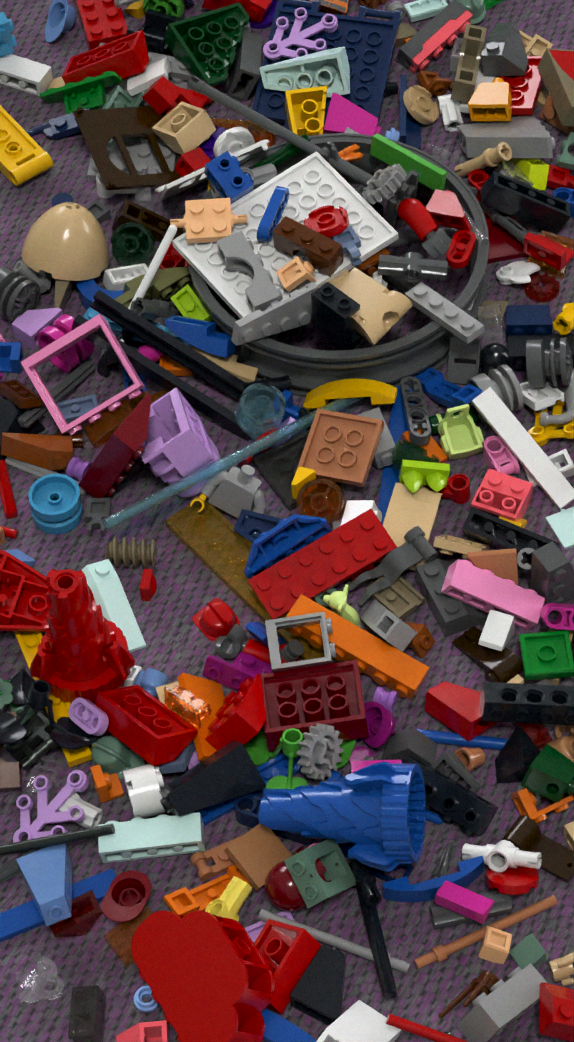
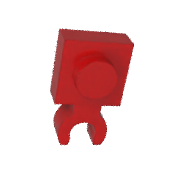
M550 164L546 186L554 189L561 187L574 189V176L569 175L570 170Z

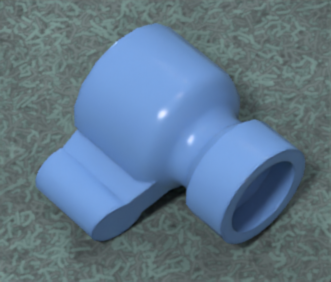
M147 668L145 671L139 672L134 685L138 684L156 698L155 687L166 685L169 677L158 670Z

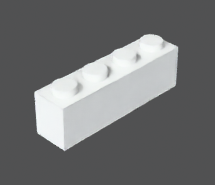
M13 54L0 57L1 84L38 96L49 87L53 79L51 66Z

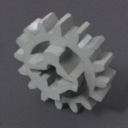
M394 164L383 170H377L373 177L367 181L368 186L363 189V198L369 204L372 203V205L376 202H381L383 199H390L401 187L402 184L400 182L406 179L405 176L407 174L400 164Z
M317 723L316 727H309L310 733H303L305 739L298 743L302 747L301 750L297 751V755L301 756L297 764L303 766L301 772L305 773L306 777L324 780L325 777H331V770H338L336 763L342 761L339 753L344 752V749L340 748L343 739L338 738L340 732L334 730V726Z

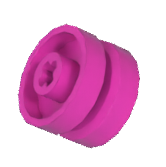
M63 314L53 321L52 326H47L37 335L40 348L43 349L72 331V324L75 318ZM84 338L49 361L61 371L68 373L78 366L79 361H84L93 354L94 345Z

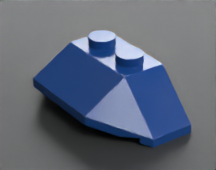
M297 514L280 520L275 527L269 531L262 532L257 539L252 541L244 571L245 575L250 579L332 531L329 523L325 518Z

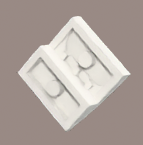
M165 57L148 65L146 70L140 75L129 76L127 79V91L129 94L134 96L149 89L162 75L168 80V73L171 72L169 58Z

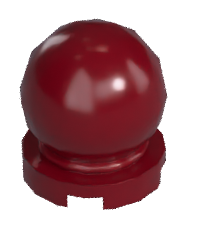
M302 846V847H300L299 849H297L296 851H294V852H293V855H295V854L299 853L300 851L304 850V849H305V846ZM318 858L315 862L317 873L326 881L323 873L327 870ZM284 861L277 863L268 872L265 880V892L270 903L282 911L295 912L304 909L307 906Z

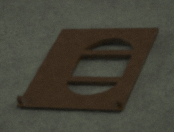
M151 106L83 110L82 107H78L76 111H73L107 190L159 187L182 178L176 170L170 171L155 138L160 137L152 130V127L167 115V110L160 115ZM146 136L163 173L139 175L122 138ZM110 140H115L129 174L118 169L108 157L107 144ZM175 152L178 161L181 154Z

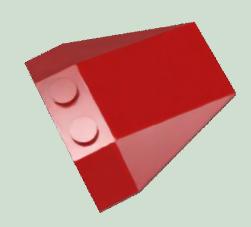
M0 550V631L46 632L44 625L47 623L46 615L49 614L45 594L48 593L46 576L8 552Z

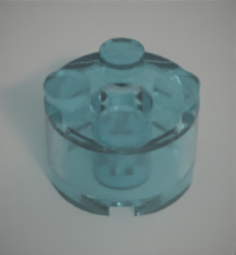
M255 383L248 386L243 391L235 412V418L239 427L253 439L278 429L285 413V397L279 389L272 385L268 387L264 386L263 383Z

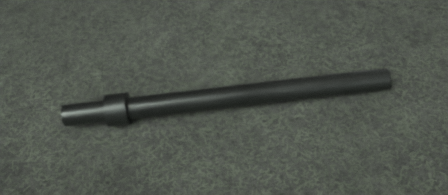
M107 824L0 845V856L111 835L115 833V828L113 824Z

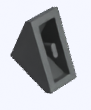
M410 727L392 734L386 740L383 759L403 761L405 756H414L432 766L437 743L415 728Z

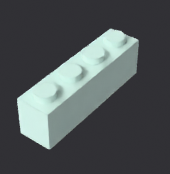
M191 812L181 816L163 814L158 815L156 818H133L125 822L108 821L105 824L98 825L113 824L115 828L114 834L98 837L99 855L103 863L205 852L204 823L200 812Z

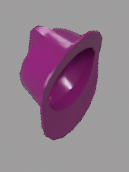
M370 701L364 704L369 737L361 739L371 747L378 748L392 734H395V718L383 705Z

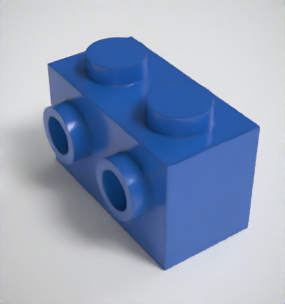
M226 151L205 164L204 174L222 198H230L232 204L253 190L254 182L248 173L244 174L241 170L238 159Z

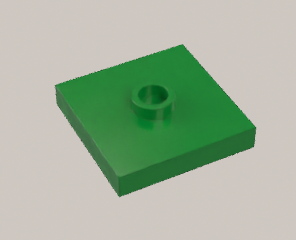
M568 630L519 634L525 681L574 676V660Z

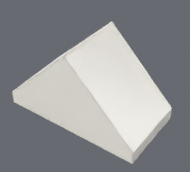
M490 609L478 644L502 651L515 633L514 616Z

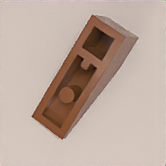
M2 432L1 455L47 470L66 471L73 456L72 436Z

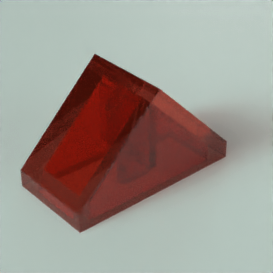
M90 890L72 899L71 917L50 925L55 937L83 936L90 931L103 914L93 891Z

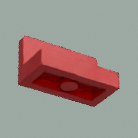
M528 232L524 237L523 253L559 271L574 257L573 250L541 234L534 235Z

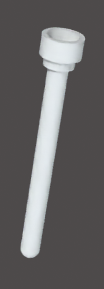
M175 225L169 226L132 301H135L137 297L144 298L177 232Z

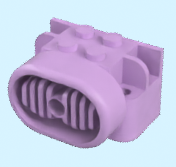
M177 387L150 405L147 439L142 444V447L145 449L140 455L142 461L145 464L149 462L156 477L160 476L164 482H167L178 496L188 498L200 494V490L208 479L222 471V460L217 446L207 435L204 424L196 411Z

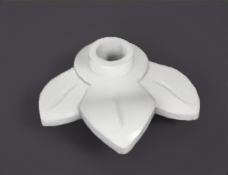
M515 261L501 267L496 272V277L499 279V283L504 285L530 283L531 278L529 275L539 271L540 266L532 262Z

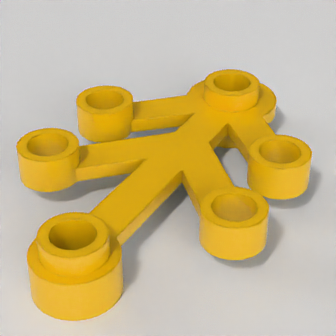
M555 401L556 404L553 405L552 415L564 414L562 410L566 404L565 401ZM546 408L545 410H542L541 412H547V413H548V410H547V408ZM534 410V416L536 417L535 426L529 429L528 433L539 446L547 444L549 438H574V419L565 424L540 426L541 412ZM558 427H564L562 430H555Z

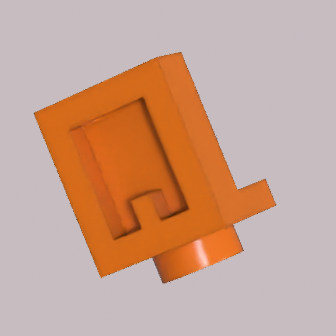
M100 764L90 767L93 784L100 803L124 796L117 773L108 775V772L103 773Z

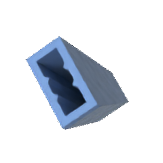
M66 843L45 847L17 858L16 861L22 879L46 927L71 917L73 863Z

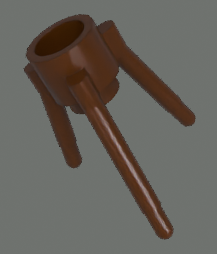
M487 970L482 971L478 978H474L470 985L439 1013V1018H443L470 992L471 994L463 1003L464 1007H467L476 996L478 997L483 992L488 996L492 993L489 989L499 981L497 976Z

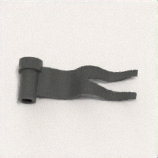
M419 526L409 530L404 536L406 542L389 552L377 567L360 574L349 585L348 591L350 592L364 581L384 576L383 579L369 587L358 602L360 606L365 604L378 591L393 585L399 576L411 566L423 559L428 563L438 555L424 537L425 533Z

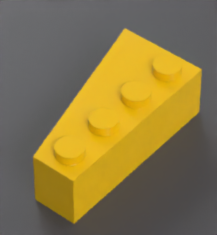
M327 86L285 91V110L290 131L299 136L302 134L307 136L323 134Z

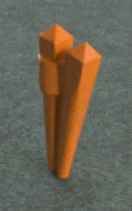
M357 144L338 152L339 157L347 162L362 160L363 154L358 152L360 146Z

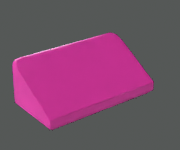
M447 880L435 894V904L481 924H484L494 904L493 900Z

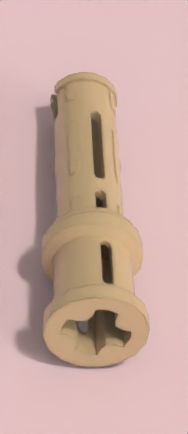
M501 142L495 148L484 150L482 155L455 166L454 171L461 169L456 174L460 178H464L472 170L482 169L487 166L495 167L499 162H506L512 158L511 147L506 142Z

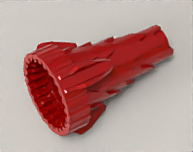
M51 569L46 577L48 593L45 594L49 611V614L46 615L47 623L44 625L46 635L42 637L41 644L38 645V651L31 663V676L48 682L51 685L50 694L60 698L63 702L72 703L76 698H84L92 703H96L97 693L118 689L123 686V683L131 673L130 668L135 666V659L129 652L127 640L122 630L116 627L115 623L104 618L101 606L96 605L83 571Z

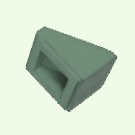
M532 933L509 951L510 956L521 969H524L530 963L537 967L546 961V951Z

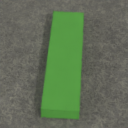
M378 133L372 136L370 149L372 156L390 166L400 164L406 174L412 169L419 173L418 181L433 190H444L447 176L445 170Z

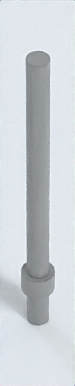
M263 909L259 913L258 919L267 922L268 919L303 928L317 941L374 961L370 948ZM388 952L391 968L408 973L411 963L394 958Z

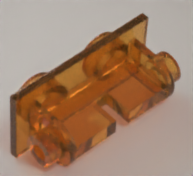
M165 686L164 693L167 708L182 716L186 722L192 723L199 729L202 728L200 720L203 717L210 716L212 712L210 705L198 697L195 699V696L182 686H175L172 690Z

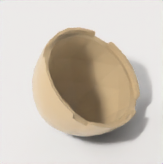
M64 202L55 205L43 213L31 226L25 238L21 254L24 263L35 272L39 273L42 270L51 273L54 279L67 281H83L97 278L104 269H108L109 264L107 239L100 223L88 209L74 202Z

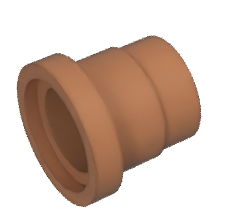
M463 747L457 749L454 753L469 772L485 763V754L479 747L469 749Z

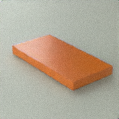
M182 673L177 678L189 724L198 730L193 740L198 759L203 761L217 752L205 738L210 731L208 729L209 724L217 717L215 714L218 709L224 705L223 700L225 697L220 683Z

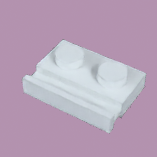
M528 381L520 384L524 403L535 411L545 410L547 407L556 404L555 401L557 400L565 401L564 392L547 382L546 387L530 388Z

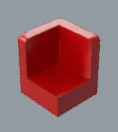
M198 147L182 154L174 169L181 177H184L205 167V164L210 162L211 159Z

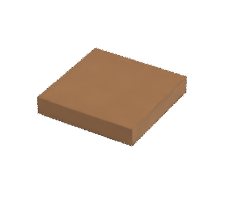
M262 824L255 826L224 850L256 891L265 885L268 872L277 863L292 856L272 829Z

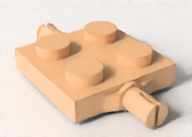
M230 198L185 201L186 212L184 218L170 219V225H175L177 228L184 227L187 244L217 242V240L232 234L234 224H248L247 214L233 215Z

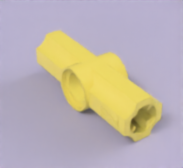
M233 876L220 898L210 902L205 912L239 922V915L237 913L251 893L252 887L247 882Z

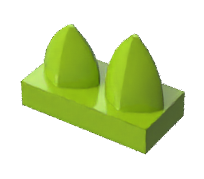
M188 284L170 298L184 317L204 321L213 320Z
M402 459L399 483H404L412 493H415L421 485H427L435 492H438L447 485L450 464Z

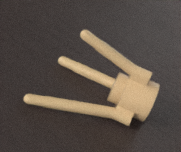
M574 952L548 962L554 982L561 981L562 986L574 984V978H570V975L574 974L572 964L574 962Z

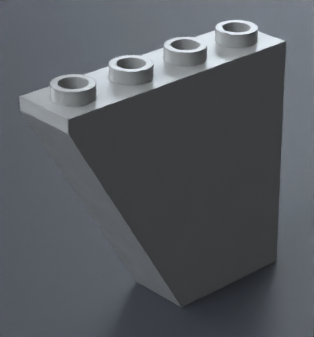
M534 115L511 117V121H484L458 125L459 144L468 158H476L482 155L484 150L495 148L501 142H506L511 147L512 158H553V150L556 149L554 137L550 136L549 131L545 130V126H542L540 120H537Z

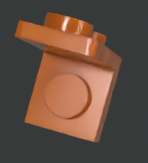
M527 788L510 794L519 814L529 817L536 823L546 819V813L552 810L558 813L569 808L568 802L574 800L572 795L563 797L560 802L554 801L537 810L535 807L537 805L536 799L531 792H528Z

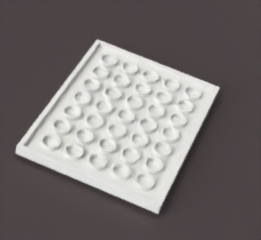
M317 151L231 204L233 215L247 214L248 224H234L232 234L242 231L246 238L249 237L251 239L254 253L261 256L264 270H269L273 278L274 287L278 286L283 295L281 302L289 298V293L295 290L299 292L305 290L306 285L310 281L306 279L288 292L283 287L276 271L297 256L304 262L308 260L311 263V261L301 251H298L294 257H291L275 249L273 237L269 243L257 240L258 226L276 186L289 188V199L279 223L287 216L304 225L305 218H309L308 214L319 207L327 205L338 209L339 206L343 207L348 213V227L352 226L361 241V247L358 249L361 253L360 259L362 262L399 239L398 232ZM186 232L172 240L173 247L240 319L252 313L246 302L245 289L252 283L253 278L242 271H228L218 255L217 242L187 244ZM343 254V263L331 277L315 269L313 275L317 281L314 283L318 288L330 279L333 280L335 277H339L343 271H349L354 267L348 254Z

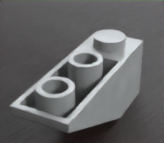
M376 599L372 601L360 617L373 631L402 652L417 634L414 629Z

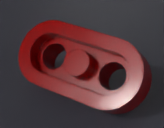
M459 230L454 234L449 250L446 252V261H448V266L451 268L460 269L468 264L476 245V236L472 231Z

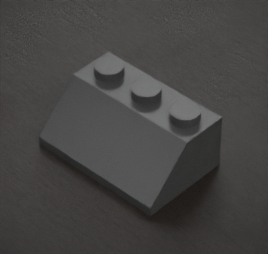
M436 559L416 567V584L423 597H425V601L445 638L468 630L473 626L476 627L486 623L488 615L485 611L441 592L448 568L452 563Z

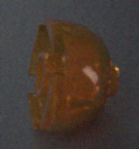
M324 478L314 479L305 483L297 496L300 515L325 518L329 524L339 519L346 505L345 495L341 487L335 482Z

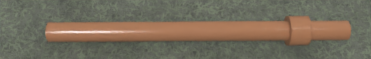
M551 895L487 926L502 931L557 905L558 901L554 895ZM487 926L444 946L440 944L431 948V952L413 960L415 967L418 970L435 961L440 963L448 959V955L482 940Z

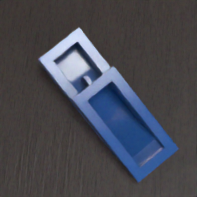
M177 315L165 319V325L184 341L200 350L225 358L235 353L236 345L231 341L232 337L226 333L215 332V322Z

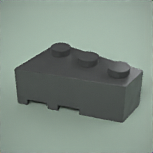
M553 541L532 552L530 589L545 598L543 606L547 603L565 604L574 599V569Z

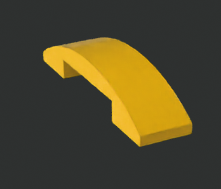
M342 379L323 384L308 392L303 407L309 409L326 408L329 399L371 397L372 405L395 403L398 391L396 387L376 380Z

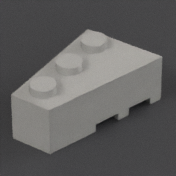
M531 963L524 969L518 966L507 976L509 978L508 981L499 980L489 989L492 993L487 996L483 992L472 1002L474 1008L457 1025V1028L469 1042H488L494 1035L501 1033L503 1028L517 1020L539 1002L540 983L547 982Z

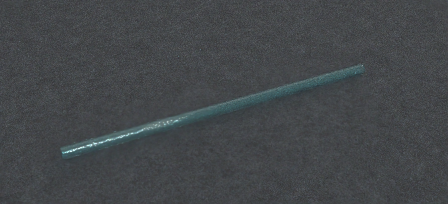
M366 397L336 399L319 409L338 412ZM317 410L102 520L104 527L109 530L311 426Z

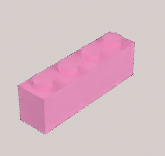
M459 559L449 566L441 590L442 593L487 613L491 609L514 616L515 625L527 630L538 624L540 611L545 601L544 597L538 595L532 589H524L516 585L512 580L502 579L495 576L490 570L477 568L470 561Z

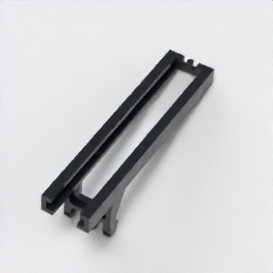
M98 290L93 296L94 301L90 307L122 327L121 334L117 340L135 371L168 392L177 387L193 408L240 438L249 441L256 429L272 410L274 400L264 394L246 397L243 389L244 381L102 291ZM78 314L73 320L71 330H74L88 320ZM99 329L85 339L102 349L97 371L106 378L113 369L111 366L116 367L120 360L102 329ZM137 336L259 414L257 420L253 419L249 423L131 348L133 345L131 337Z

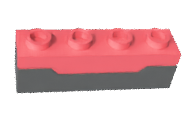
M453 0L399 49L396 59L414 74L419 70L424 71L433 57L437 59L443 53L444 47L447 45L451 46L461 32L464 34L466 24H470L473 15L457 0Z

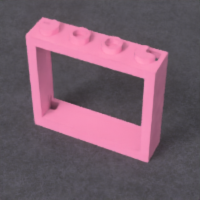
M100 314L21 361L22 366L61 433L70 434L71 436L82 430L81 426L89 422L92 424L101 419V414L108 409L112 412L121 407L123 400L136 398L141 394L140 390L145 388L104 316ZM102 329L131 378L133 385L68 424L36 367L97 330Z

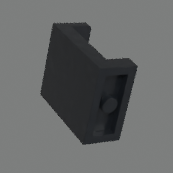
M148 9L145 12V23L138 30L129 28L126 36L143 30L148 52L167 55L171 50L165 43L166 27L170 23L183 20V18Z
M326 282L311 294L313 331L339 350H352L362 342V335L352 329L351 317L360 310V304L329 282Z

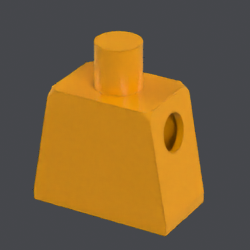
M494 78L490 83H480L468 102L471 121H511L512 95L509 83L504 82L501 78Z

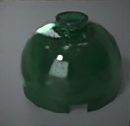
M124 223L113 232L110 242L113 249L111 251L116 260L123 265L146 263L153 256L156 241L148 227L140 223Z
M399 438L392 452V463L399 473L402 459L439 463L440 461L434 454L432 457L427 456V450L406 440L402 442Z

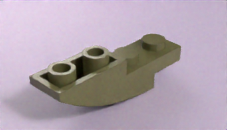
M189 267L157 270L144 299L168 300L174 292L182 289L187 284L190 285L192 280ZM145 274L126 282L123 294L114 300L128 308Z

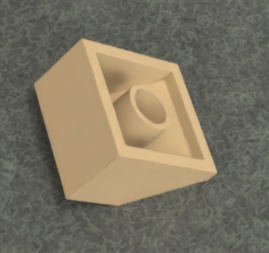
M182 101L152 127V130L174 152L181 155L196 149L217 130L206 110Z

